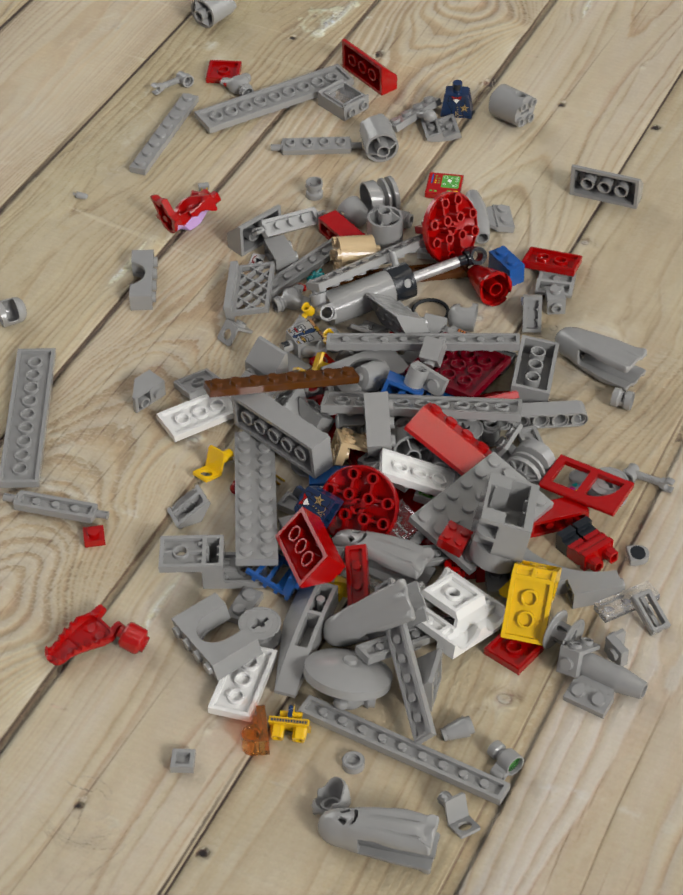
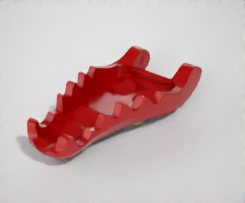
M100 604L91 612L76 617L73 622L71 621L69 627L64 628L63 632L58 635V640L51 647H45V657L55 666L62 665L74 656L113 642L117 638L116 635L120 627L124 624L117 621L110 628L101 619L107 610Z

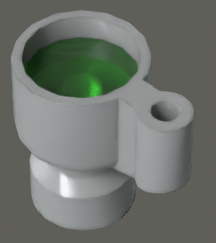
M499 740L494 741L487 750V754L494 760H497L490 770V775L505 780L508 775L516 774L523 766L524 758L512 748L506 749V746Z

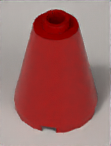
M473 265L467 272L469 281L484 304L492 307L500 305L507 299V294L511 293L512 281L502 271L482 265Z

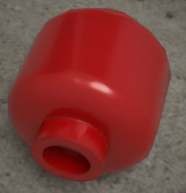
M134 622L128 623L126 627L122 625L116 635L119 638V647L132 654L142 653L150 639L148 630Z

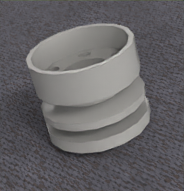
M392 176L379 178L377 183L374 180H370L360 184V199L369 211L378 206H392L400 209V194Z
M536 439L523 440L506 460L518 473L530 483L539 485L556 461L554 453L550 448Z

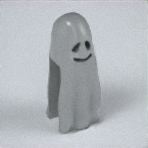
M565 327L555 336V342L560 343L558 351L583 371L605 384L621 388L626 392L630 386L633 387L639 378L646 373L645 369L635 365L639 360L647 356L645 348L634 347L620 340L578 327Z
M353 529L340 530L332 539L335 546L345 547L366 544L368 548L369 576L381 582L390 577L395 579V581L403 578L406 580V584L418 581L419 583H425L426 587L431 577L436 573L435 567H426L428 562L434 558L435 551L432 548L423 547L408 539Z
M398 579L394 583L371 593L364 599L330 616L323 626L324 639L332 646L344 647L385 636L386 630L407 623L409 629L429 620L419 582L413 581L406 584L405 579Z
M333 808L326 810L318 822L320 836L332 846L387 863L413 868L427 875L431 873L432 863L436 857L437 845L440 839V834L436 832L439 825L438 816L433 814L425 815L402 808Z

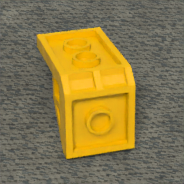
M526 560L514 563L500 637L543 646V638L548 627L551 605L555 598L562 567Z

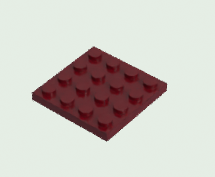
M445 351L441 367L431 369L449 379L444 392L456 397H478L511 363V357L497 351ZM410 365L405 369V376H406V374H407V371H408Z

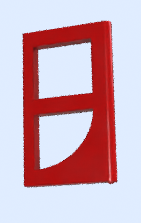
M561 454L540 481L539 486L542 489L613 517L634 488V483ZM565 465L588 474L577 491L553 482ZM598 478L621 487L616 492L605 496L586 495Z

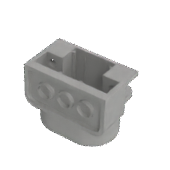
M494 472L490 473L486 491L482 490L479 505L476 507L471 531L474 533L471 539L469 555L478 567L491 573L506 574L512 572L514 563L517 561L522 562L532 533L539 485Z

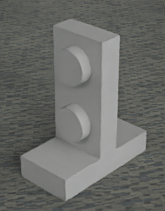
M523 294V297H521L522 332L541 333L542 295Z

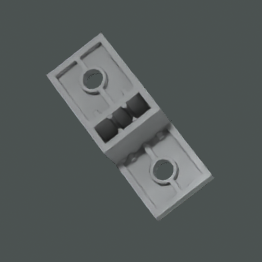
M224 535L160 537L159 573L202 572L203 589H241L244 586L264 588L262 582L257 579L254 582L251 580L252 576L241 571L244 568L256 571L259 566H236V552H225ZM179 552H184V553H186V554L181 555V556H180V555H177V553H179ZM267 566L260 574L265 578L267 577Z

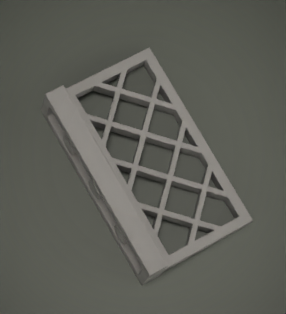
M230 261L223 305L226 319L235 321V316L269 313L275 271L274 261L239 265L238 261ZM263 269H269L264 273L261 272ZM244 271H251L247 275L243 274ZM256 274L259 275L255 280L252 279ZM264 279L268 280L264 284H260ZM246 281L250 282L245 287L242 286V284H244ZM254 286L258 287L253 292L250 290ZM262 291H265V292H266V293L263 294L262 296H259V295H258V294L261 293ZM244 293H247V294H248V295L245 296L244 298H241V297H240V296L243 295ZM252 298H255V299H256V300L253 301L252 303H249V302H248V301L251 300ZM261 302H262L263 304H265V306L256 307V306L259 305ZM242 305L246 306L244 309H238Z

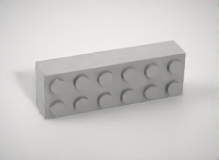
M264 393L231 396L235 425L315 479L333 467L331 439L327 433L317 429L312 423H308L298 414H294L286 406H282Z

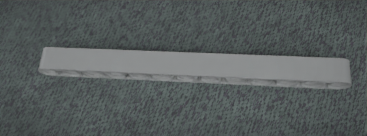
M579 400L522 403L521 422L506 423L505 421H499L501 430H509L512 426L515 428L520 423L523 427L536 425L537 429L577 427L587 423L588 415L584 403ZM339 413L335 416L336 428H349L358 434L366 433L365 414L347 416L346 414ZM397 416L394 418V421L405 416Z

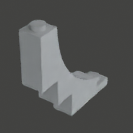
M526 548L523 560L561 567L539 557ZM562 567L555 595L567 594L572 609L622 600L625 582L623 578L619 577L617 570L590 572ZM512 572L506 573L508 581L511 579Z

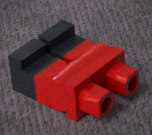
M588 516L556 533V549L575 564L580 565V569L583 571L590 569L593 572H598L603 568V560H607L612 564L618 559V551L613 547L614 540L596 529Z

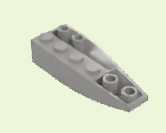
M324 583L297 591L283 621L274 693L296 698L305 678L303 674L305 660L310 654L317 651L324 636V623L334 614L338 605L337 585Z

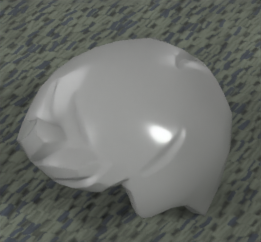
M335 776L325 786L317 790V798L313 800L311 805L313 814L322 815L326 810L333 808H349L351 797L346 782L342 778Z

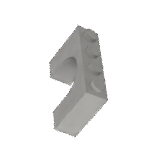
M366 350L323 366L321 370L325 368H342L344 366L356 369L371 361L384 360L389 365L391 371L405 376V369L409 365L396 351ZM358 383L333 386L334 391L361 392V387Z
M216 592L171 618L174 624L172 631L176 638L182 639L185 648L188 651H193L192 654L196 661L203 663L207 674H212L218 681L263 654L257 637L247 627L220 642L203 641L207 633L231 619L226 603Z

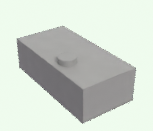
M522 335L520 351H518L510 391H518L519 398L517 399H522V403L548 402L560 343Z

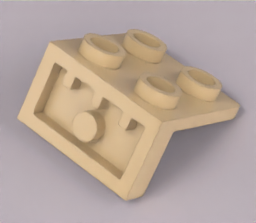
M336 428L331 443L334 464L343 466L344 460H347L349 457V448L368 453L365 432L358 434L349 428Z

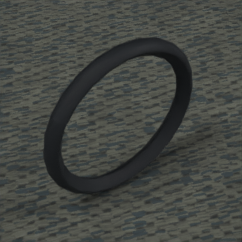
M435 298L419 300L411 308V311L414 312L421 303H440L446 309V315L444 316L448 318L450 309L444 301Z

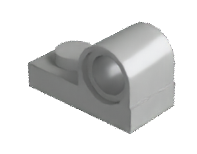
M420 361L410 364L404 378V384L412 389L423 388L434 396H443L449 379Z

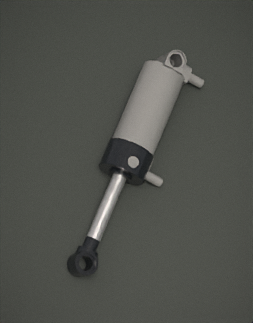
M469 246L462 251V255L412 272L407 263H399L395 250L389 251L392 266L325 292L316 293L315 290H311L312 294L309 295L310 306H313L315 309V313L311 317L328 321L333 326L374 311L365 295L367 293L390 296L397 301L410 299L417 295V282L463 265L467 267L481 265L487 259V252L482 247ZM476 251L477 258L474 260L473 254Z

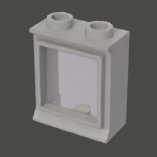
M342 78L318 91V105L341 120L346 121L369 108V94L365 95L347 84Z

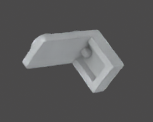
M582 637L580 640L570 641V643L560 646L556 671L574 678L579 677L583 655L599 650L600 644L594 643V640L591 638Z

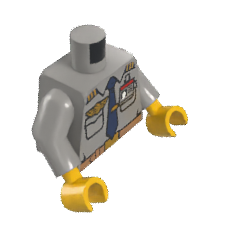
M305 302L301 307L304 313L300 314L294 324L286 330V341L279 344L280 349L285 352L292 351L300 359L314 357L317 352L325 351L327 353V333H334L330 328L322 333L311 318L307 319L308 316L314 315L315 309L308 302Z

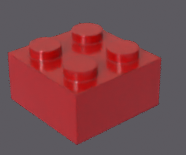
M450 520L439 536L436 546L460 558L471 541L474 532Z

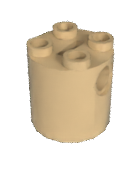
M371 234L332 237L333 250H330L329 254L330 260H334L333 270H336L379 252L381 248L380 245H376L375 239Z

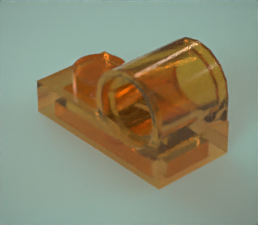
M256 705V715H252L253 724L245 726L241 731L242 749L245 754L250 756L270 755L265 705Z

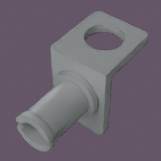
M443 791L438 795V803L445 809L447 826L460 839L480 831V826L469 816L465 793L461 792L452 796L450 792ZM464 824H469L472 826L470 829L464 831L459 829V827Z

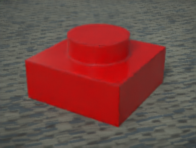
M103 525L83 527L85 548L106 545Z

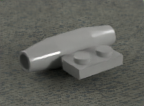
M469 190L465 196L477 210L479 234L476 237L477 243L484 244L489 241L490 228L495 229L496 232H514L515 225L510 206L493 204L486 207L477 190Z
M588 653L583 655L580 676L573 679L563 695V700L604 719L614 702V692L642 699L647 691L648 683L627 668L594 653Z

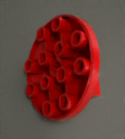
M455 191L440 193L427 207L421 225L415 226V234H423L424 244L428 253L438 262L462 255V251L467 247L474 246L476 237L479 234L477 210L462 193Z
M351 465L341 468L329 477L323 489L344 501L326 529L329 535H332V538L338 531L344 529L390 534L397 522L399 499L394 485L384 473L367 465Z

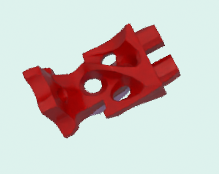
M203 189L200 192L191 190L190 197L180 201L175 210H173L168 199L161 198L156 194L150 196L158 213L156 217L173 234L180 229L192 230L197 227L208 211H217L216 204L221 201L216 191L210 193L207 189Z

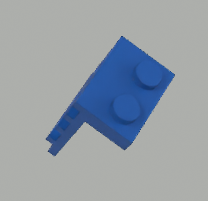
M278 554V566H275L266 578L260 575L266 566H259L256 571L250 568L246 569L245 573L252 576L251 580L255 582L257 579L262 582L264 588L269 586L274 589L273 593L277 594L279 592L284 595L286 601L289 600L296 589L299 590L300 588L291 568L288 569L278 584L271 581L284 564L289 566L286 558Z

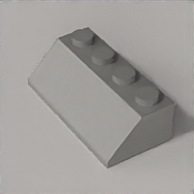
M572 164L569 194L637 209L642 199L644 183L638 178Z
M374 293L365 294L380 323L394 333H430L427 328L429 326L427 320L424 317H420L416 311L412 312L400 300L397 301L390 296Z

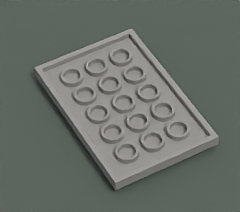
M493 451L411 515L409 522L436 545L439 536L450 520L471 530L482 490L486 491L491 472L525 482L529 481ZM540 490L534 522L554 505V502ZM471 541L460 558L438 547L468 575H471L479 568L469 555Z

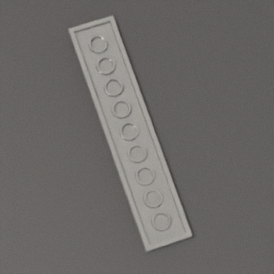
M335 64L195 111L194 114L195 118L209 133H215L248 120L289 108L298 103L318 98L319 90L342 78L347 84L354 85V79L339 64Z
M56 348L18 349L0 465V488L40 486Z
M325 391L321 402V413H326L327 415L343 413L347 416L365 414L364 393L367 392ZM388 393L389 399H393V411H390V417L394 416V418L405 416L412 419L423 406L431 402L438 405L444 414L453 417L455 420L465 419L469 422L485 420L490 423L496 421H505L506 423L521 422L522 399Z
M245 431L235 432L236 566H278V542L275 537L277 534L275 451Z

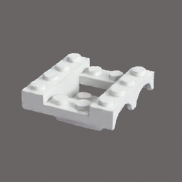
M445 567L441 576L430 586L425 587V583H419L421 594L425 599L429 620L416 625V627L437 641L436 648L443 649V653L452 660L502 628L506 606L450 568ZM437 606L455 619L454 624H450L430 609Z

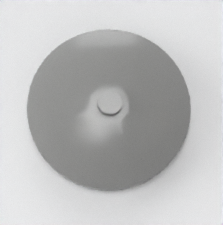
M327 648L315 651L306 658L303 669L306 681L313 688L331 697L350 701H368L384 696L389 692L393 679L392 671L383 661L366 665L355 653L354 649Z

